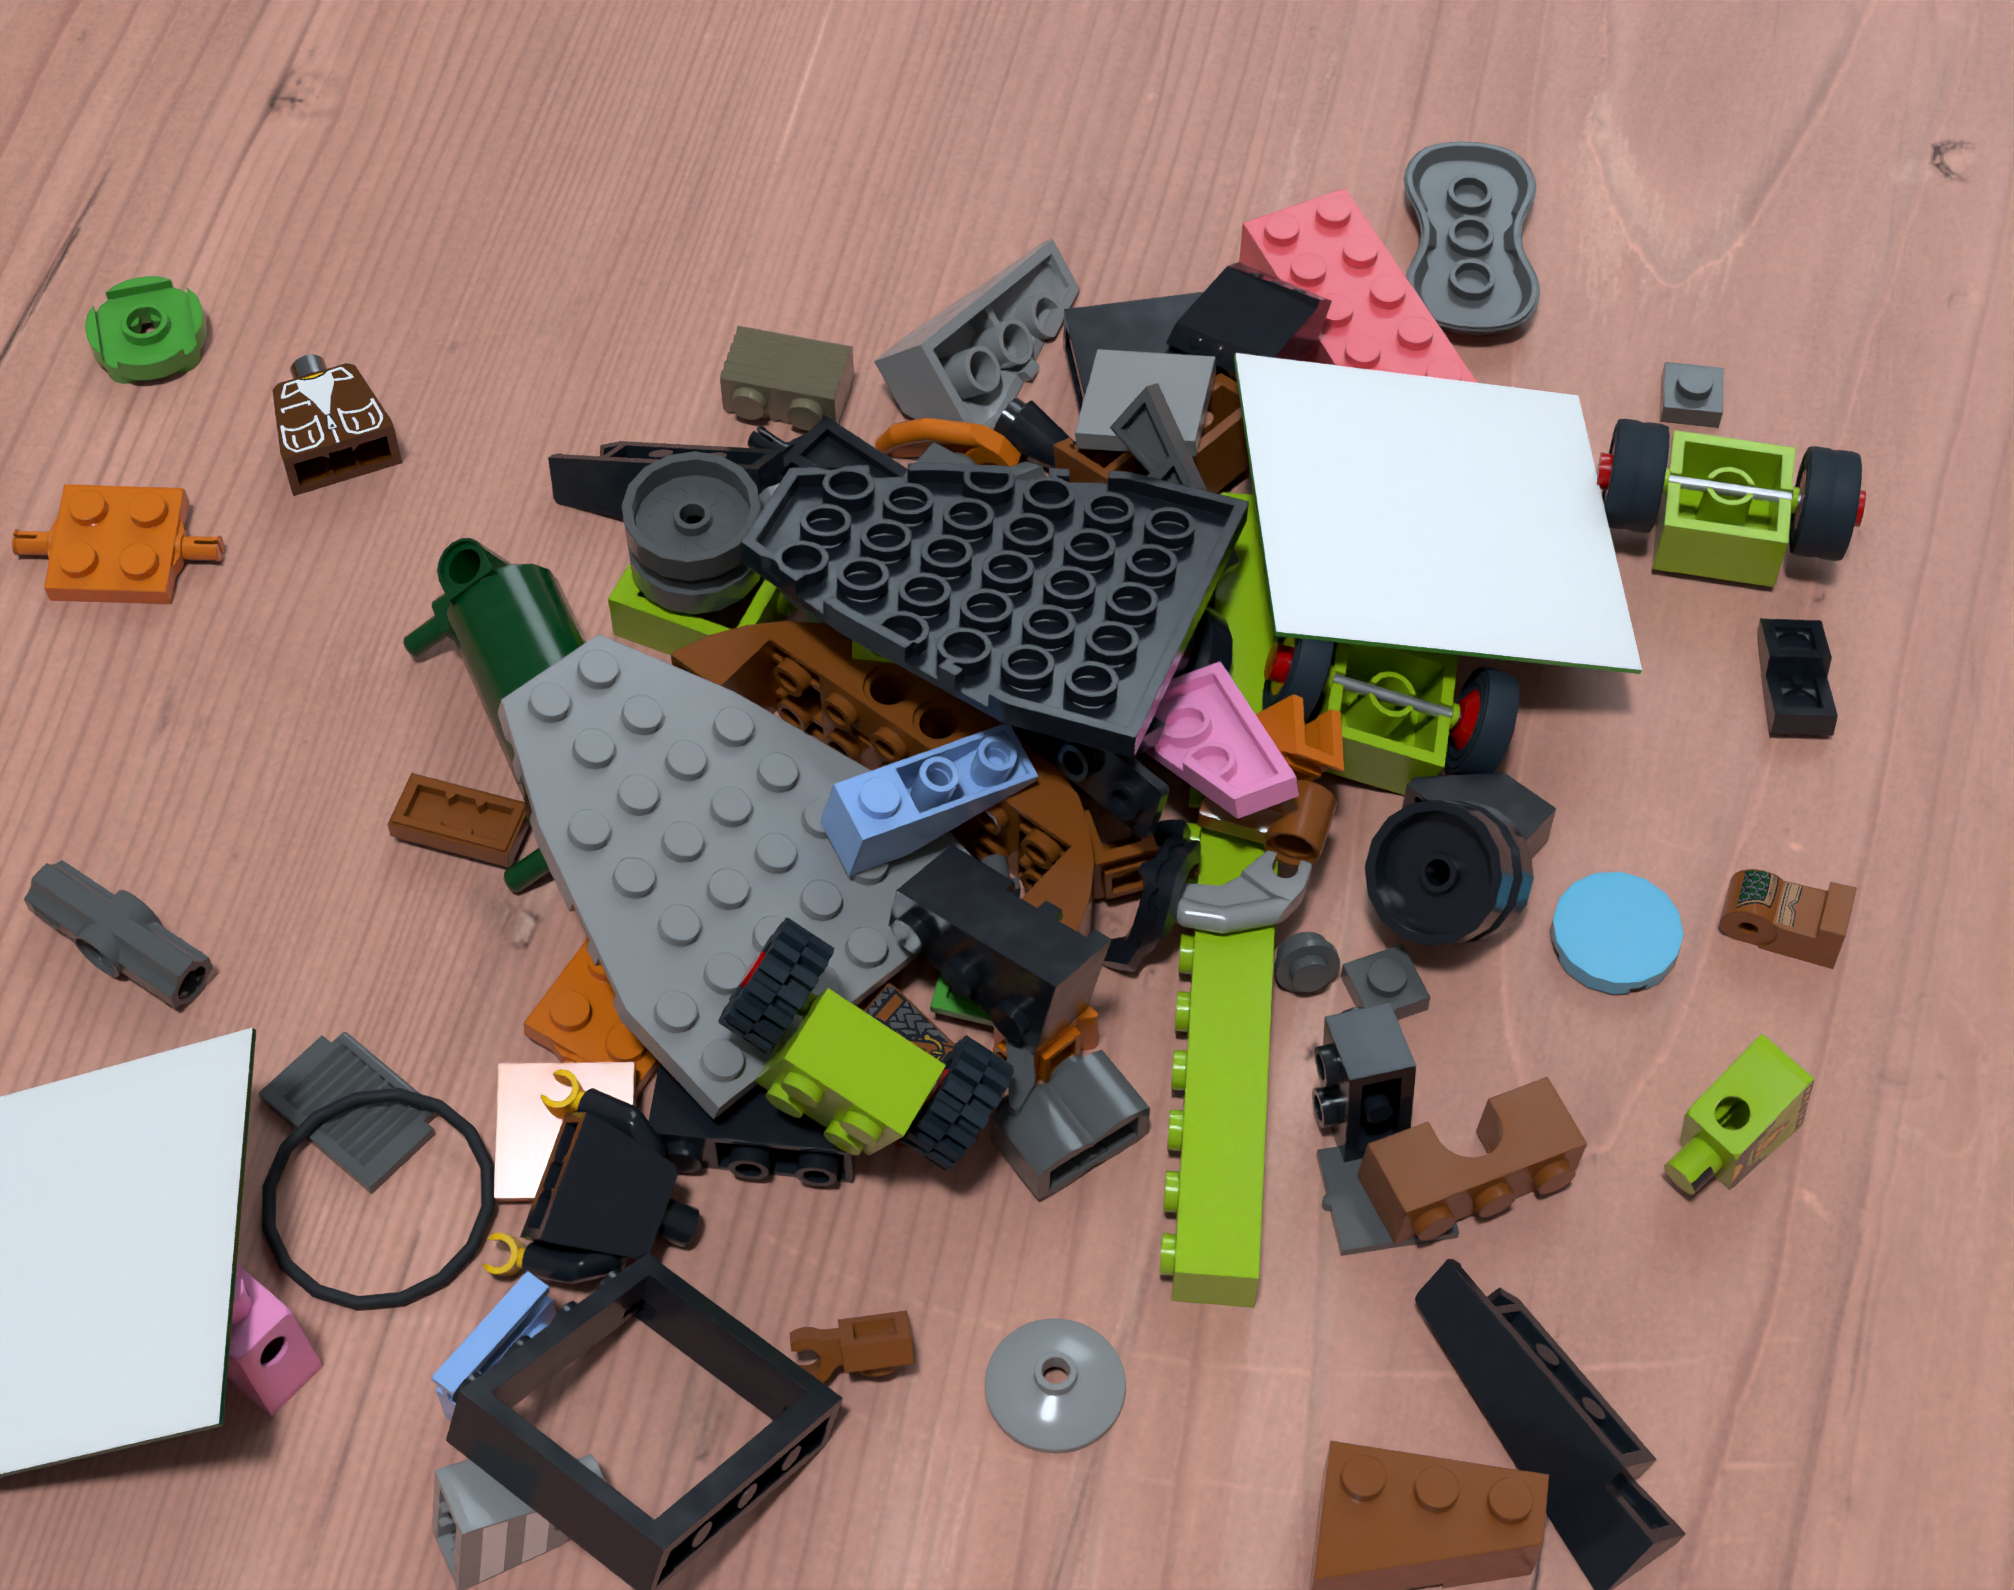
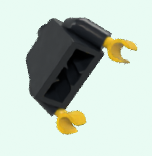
M565 1069L555 1071L553 1073L555 1079L563 1085L571 1086L572 1091L563 1101H554L548 1098V1096L540 1095L547 1110L554 1116L564 1119L520 1238L533 1242L529 1243L525 1248L524 1244L517 1237L505 1233L491 1234L487 1240L506 1242L511 1249V1256L509 1261L501 1267L482 1264L483 1268L487 1272L499 1276H512L523 1269L524 1274L528 1271L540 1279L575 1284L604 1277L616 1268L622 1269L628 1259H639L646 1253L650 1254L655 1237L681 1247L686 1246L696 1230L699 1220V1209L670 1198L678 1176V1167L664 1158L665 1144L642 1111L632 1104L595 1088L584 1092L572 1072Z

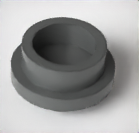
M1301 932L1285 939L1278 947L1277 958L1274 963V971L1279 984L1293 992L1317 991L1332 981L1340 969V958L1334 945L1315 932Z

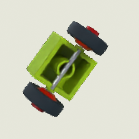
M1279 636L1277 642L1271 647L1265 663L1262 710L1294 694L1303 698L1304 724L1317 719L1319 715L1330 709L1341 712L1344 771L1339 772L1329 769L1325 772L1405 795L1406 785L1414 777L1437 776L1444 767L1453 775L1494 773L1502 761L1514 734L1519 707V684L1515 676L1492 667H1478L1466 680L1456 703H1453L1459 657L1443 653Z

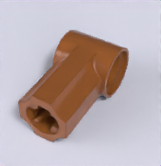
M1297 780L1298 797L1237 819L1204 795L1197 826L1261 843L1266 851L1276 852V860L1286 865L1298 867L1300 860L1313 863V866L1317 864L1321 857L1337 808V801L1334 795L1325 787L1311 781Z

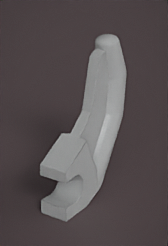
M1267 850L1245 868L1241 876L1221 886L1184 883L1178 900L1176 923L1184 927L1222 934L1279 924L1302 902L1310 880L1313 863L1300 860L1296 875L1290 878H1281L1274 873L1277 853Z

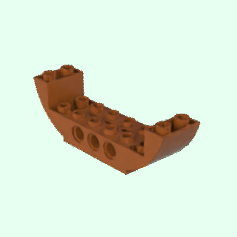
M780 621L745 625L706 636L675 650L671 654L673 666L732 690L772 714L777 711L782 720L803 732H808L819 741L871 771L1002 725L994 717L895 663L853 659L852 640L837 632L826 623ZM1018 738L1039 776L1037 781L948 832H952L969 844L981 860L994 854L1004 855L1007 858L1010 874L1019 877L1024 888L1028 891L1022 898L1024 901L1038 908L1047 900L1063 910L1061 923L1087 937L1091 933L1094 858L1091 830L1080 797L1068 777Z

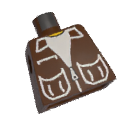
M314 354L304 355L296 359L291 365L290 371L293 379L278 383L273 388L280 453L293 496L402 464L393 423L355 365L345 363L327 369L325 361L321 356Z

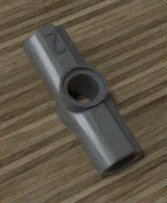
M63 860L52 865L46 863L32 877L30 889L24 898L29 911L73 939L76 947L84 957L102 972L115 978L123 973L174 1008L185 1003L191 1004L205 989L206 980L213 969L209 957L164 928L156 914L135 895L125 890H119L114 895Z

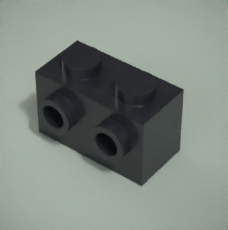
M1391 1003L1367 1008L1353 1007L1339 1014L1325 1016L1323 1045L1315 1047L1314 1050L1315 1064L1321 1081V1087L1313 1088L1312 1100L1321 1128L1331 1127L1343 1161L1349 1162L1362 1159L1369 1143L1411 1128L1416 1064Z

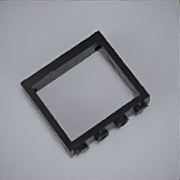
M646 1253L626 1269L616 1268L612 1270L600 1282L596 1291L578 1304L575 1301L565 1304L554 1316L551 1323L532 1338L528 1335L520 1337L507 1350L503 1359L484 1373L475 1371L465 1378L452 1398L456 1405L446 1441L633 1589L659 1590L825 1447L843 1398L650 1254ZM633 1316L773 1420V1422L655 1520L511 1409Z

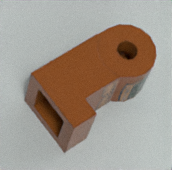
M1741 870L1735 873L1730 880L1720 919V927L1731 938L1756 945L1759 949L1833 969L1846 937L1857 888L1830 882L1828 891L1784 881L1777 875L1765 870Z

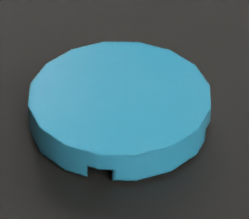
M1624 872L1594 873L1574 882L1559 898L1550 927L1551 942L1553 944L1554 941L1555 949L1559 953L1558 960L1565 971L1586 987L1609 994H1629L1630 989L1641 988L1646 985V990L1659 984L1675 966L1684 935L1680 913L1667 894L1645 878Z

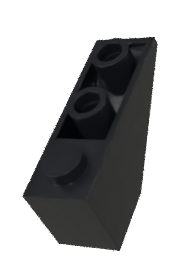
M659 1062L649 1123L665 1144L664 1158L674 1163L678 1167V1172H695L700 1168L729 1170L734 1175L746 1179H762L768 1176V1174L797 1177L800 1181L814 1186H828L836 1181L854 1182L853 1155L841 1150L827 1140L823 1134L826 1127L804 1113L800 1118L791 1116L771 1104L765 1097L768 1092L767 1090L756 1085L713 1119Z

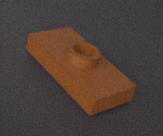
M411 773L387 825L392 837L511 867L529 827V822L526 817L525 802Z

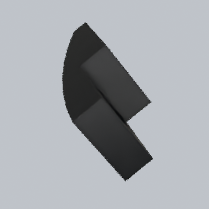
M1760 618L1758 626L1760 669L1770 732L1772 734L1834 735L1838 714L1827 678L1832 656L1822 621Z

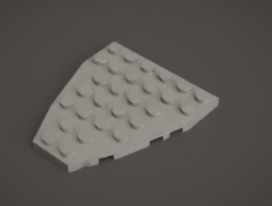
M600 634L501 699L498 717L505 739L514 749L515 755L512 763L518 783H524L532 809L530 823L535 840L569 912L576 910L589 938L586 948L594 965H602L615 993L612 1003L620 1020L713 1119L758 1085L754 1080L777 1043L773 1044L772 1048L764 1053L719 1024L718 1020L746 970L764 948L770 936L775 933L781 922L788 917L835 948L828 966L820 975V980L812 990L816 997L829 988L857 1006L921 955L920 953H912L902 946L896 938L893 929L888 926L896 890L951 845L971 855L947 832L904 857L848 876L820 820L833 784L871 771L870 769L736 692Z

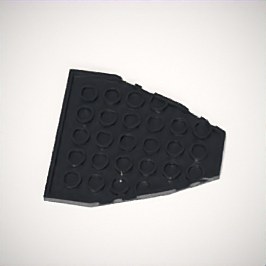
M931 462L908 463L907 477L873 478L870 475L869 465L844 466L834 470L820 467L789 468L741 541V562L837 632L1004 724L1134 758L1247 522L1249 501L1127 471H1109L1108 483L1103 484L1069 482V469L1049 468V476L1033 480H1015V474H1010V466Z

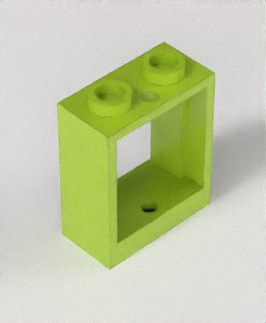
M630 563L608 598L614 635L668 655L706 636L730 630V628L688 613L667 610L646 598L633 580ZM761 576L757 583L761 587L737 627L780 622L784 616H793L797 607L784 598L780 589Z

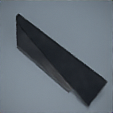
M618 441L600 445V456L558 453L548 457L553 498L557 504L623 519L622 503L630 482L644 467L668 455L696 451L723 456L743 467L757 485L759 495L766 488L779 484L784 478L783 450Z
M1447 1259L1416 1294V1304L1519 1470L1549 1475L1546 1513L1593 1589L1613 1590L1676 1545L1686 1535L1681 1527L1634 1480L1640 1478L1657 1459L1520 1299L1500 1287L1486 1296L1461 1267V1263L1454 1259Z

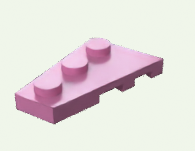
M1221 661L1171 679L1154 715L1165 724L1159 743L1144 751L1237 819L1299 796L1296 775Z

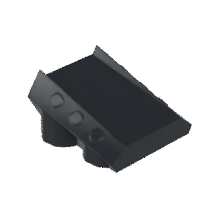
M1240 262L1228 265L1175 323L1166 344L1179 349L1182 355L1214 356L1216 366L1224 369L1226 376L1237 382L1234 362L1235 353L1301 361L1317 343L1332 301Z

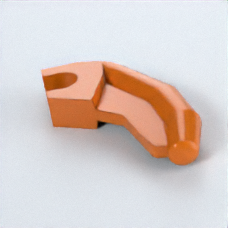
M927 417L895 423L875 440L876 449L885 455L890 453L896 458L921 456L933 442L953 453L958 452L968 456L976 465L997 464L998 466L1011 467L1018 464L1021 453L1003 435L985 425Z

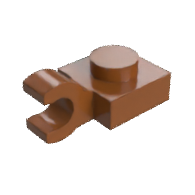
M907 1310L838 1319L839 1328L817 1329L814 1327H801L789 1333L791 1352L812 1350L819 1355V1358L814 1363L799 1366L822 1383L826 1382L834 1369L840 1365H843L844 1373L858 1371L865 1376H883L895 1372L902 1365L915 1364Z

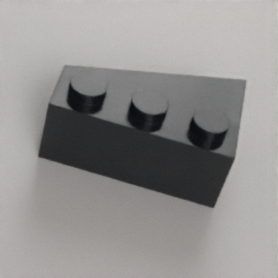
M951 845L896 890L888 926L893 929L896 938L902 946L912 953H920L942 973L947 985L956 994L962 997H969L991 1017L994 1026L1004 1037L1011 1041L1020 1042L1028 1051L1035 1055L1088 1008L1111 938L1096 929L1087 937L1083 936L1060 922L1063 918L1062 909L1047 900L1038 908L1034 907L1011 893L1015 890V882Z

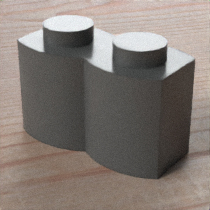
M1103 1050L1090 1053L1084 1057L1076 1054L1062 1061L1054 1069L1048 1083L1033 1088L1017 1116L1011 1115L1008 1111V1095L1001 1100L997 1109H995V1114L992 1116L991 1140L1037 1199H1041L1063 1189L1082 1176L1093 1165L1118 1155L1148 1132L1150 1107Z

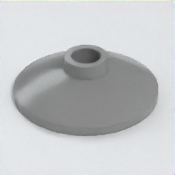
M1043 1319L1019 1327L1000 1342L993 1352L986 1370L985 1395L993 1419L1012 1440L1038 1452L1068 1453L1095 1443L1112 1428L1120 1415L1125 1398L1126 1382L1124 1369L1115 1349L1097 1331L1072 1320ZM1058 1367L1064 1369L1069 1377L1062 1383L1054 1384L1048 1382L1042 1374L1048 1368Z

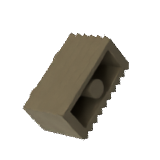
M737 326L733 343L730 345V352L727 353V360L724 361V367L720 375L723 409L728 413L734 412L738 416L750 420L759 418L764 420L769 417L775 422L780 419L785 424L791 422L794 426L804 430H811L825 416L839 424L854 379L853 346Z

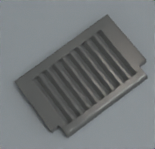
M343 1032L332 1043L322 1035L264 1087L258 1095L260 1100L296 1129L313 1111L353 1092L393 1088L419 1092L350 1034ZM402 1102L357 1105L320 1123L306 1139L372 1195L435 1135L434 1128L429 1123L438 1114Z

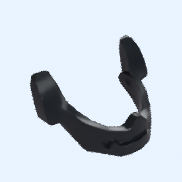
M1169 819L1159 821L1153 835L1157 846L1161 847L1156 857L1142 863L1139 867L1138 872L1143 878L1145 886L1134 923L1126 936L1111 939L1103 962L1104 966L1135 972L1141 960L1155 949L1158 940L1164 938L1177 922V906L1183 884L1191 868L1195 864L1200 863L1201 843L1198 840L1189 839L1191 829L1185 820Z

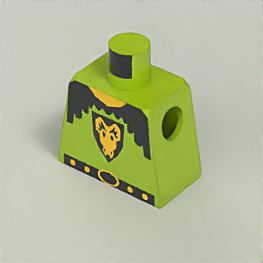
M1762 1033L1685 1113L1680 1139L1682 1148L1664 1164L1665 1171L1676 1185L1691 1195H1694L1713 1176L1728 1188L1735 1187L1803 1125L1815 1078Z

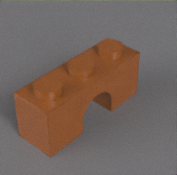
M1548 1077L1488 1099L1476 1129V1133L1488 1153L1484 1156L1464 1157L1451 1152L1439 1141L1429 1122L1367 1145L1357 1177L1394 1244L1418 1236L1422 1241L1433 1239L1448 1231L1459 1219L1478 1213L1480 1217L1495 1215L1509 1207L1516 1197L1538 1190L1540 1194L1552 1193L1567 1185L1575 1177V1170L1584 1153L1587 1142Z

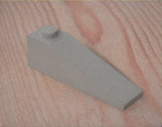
M1050 239L906 335L876 359L874 363L902 412L914 419L927 417L977 423L994 429L1004 409L1018 396L1024 382L1033 379L1040 366L1036 362L1046 340L1055 337L1064 320V309L1071 307L1080 288L1053 239Z

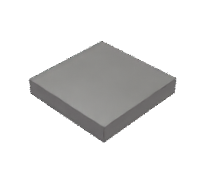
M1098 349L1075 430L1076 447L1079 449L1130 452L1110 429V426L1146 386L1158 383L1191 456H1197L1217 372L1215 357Z

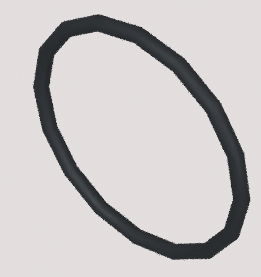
M402 1088L353 1092L313 1111L280 1144L262 1185V1231L279 1268L312 1297L355 1310L404 1306L445 1286L479 1250L495 1210L494 1164L476 1128L444 1101ZM402 1102L436 1112L465 1136L480 1167L481 1208L467 1243L438 1274L401 1292L357 1296L320 1285L291 1260L276 1228V1188L292 1151L320 1123L357 1105Z

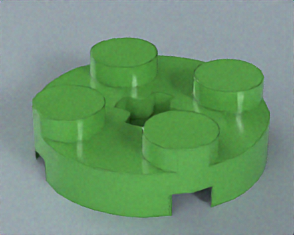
M145 276L123 281L105 292L108 300L99 307L97 312L93 305L87 314L85 332L91 351L96 361L107 369L110 378L115 382L128 384L136 380L162 378L175 372H188L198 366L201 361L200 350L207 337V323L201 303L196 294L187 288L186 293L181 289L174 288L170 279L158 276ZM153 323L154 331L139 334L142 324Z

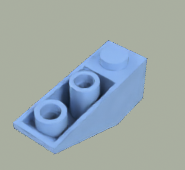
M1002 724L833 784L820 822L848 876H852L914 852L1036 782L1039 776L1011 725Z

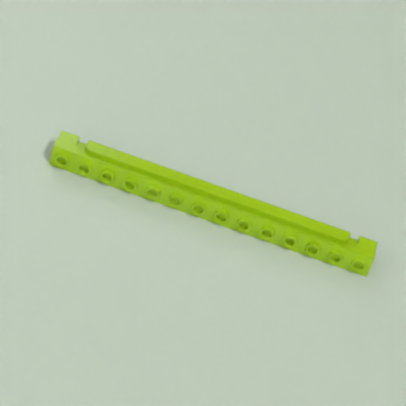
M1221 492V495L1249 501L1247 522L1234 547L1240 564L1218 585L1208 602H1213V607L1227 620L1233 638L1232 665L1229 675L1254 713L1257 714L1263 711L1262 697L1265 682V663L1271 647L1277 642L1279 636H1274L1254 495ZM1191 785L1189 807L1201 808L1204 794ZM1188 823L1191 829L1189 839L1200 841L1201 854L1200 863L1197 864V879L1186 878L1184 883L1221 886L1241 876L1245 868L1266 852L1264 845L1197 826V823ZM1276 860L1274 873L1277 875L1278 861ZM1275 925L1226 934L1194 928L1193 935L1181 934L1178 973L1191 974L1190 992L1177 991L1175 1031L1187 1032L1186 1050H1174L1171 1090L1184 1091L1183 1110L1170 1109L1167 1150L1180 1151L1179 1171L1166 1170L1163 1212L1176 1213L1175 1234L1162 1233L1159 1275L1173 1276L1171 1301L1253 1308L1255 1305L1260 1266Z

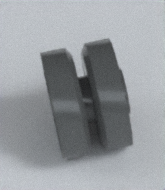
M694 451L668 455L644 467L630 482L622 503V512L633 580L646 598L667 610L699 614L719 611L743 599L758 583L761 576L741 562V541L761 513L757 485L743 467L720 455Z

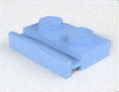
M527 1271L431 1377L432 1381L439 1386L436 1392L444 1415L448 1420H452L456 1405L452 1401L453 1395L465 1378L475 1371L484 1373L503 1359L505 1353L515 1341L525 1335L532 1338L547 1327L556 1315L553 1300L547 1296L550 1292L549 1286Z

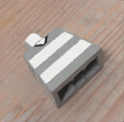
M592 1454L577 1459L603 1479L599 1465ZM468 1459L435 1470L432 1531L457 1590L469 1589L556 1549L568 1540L569 1537Z

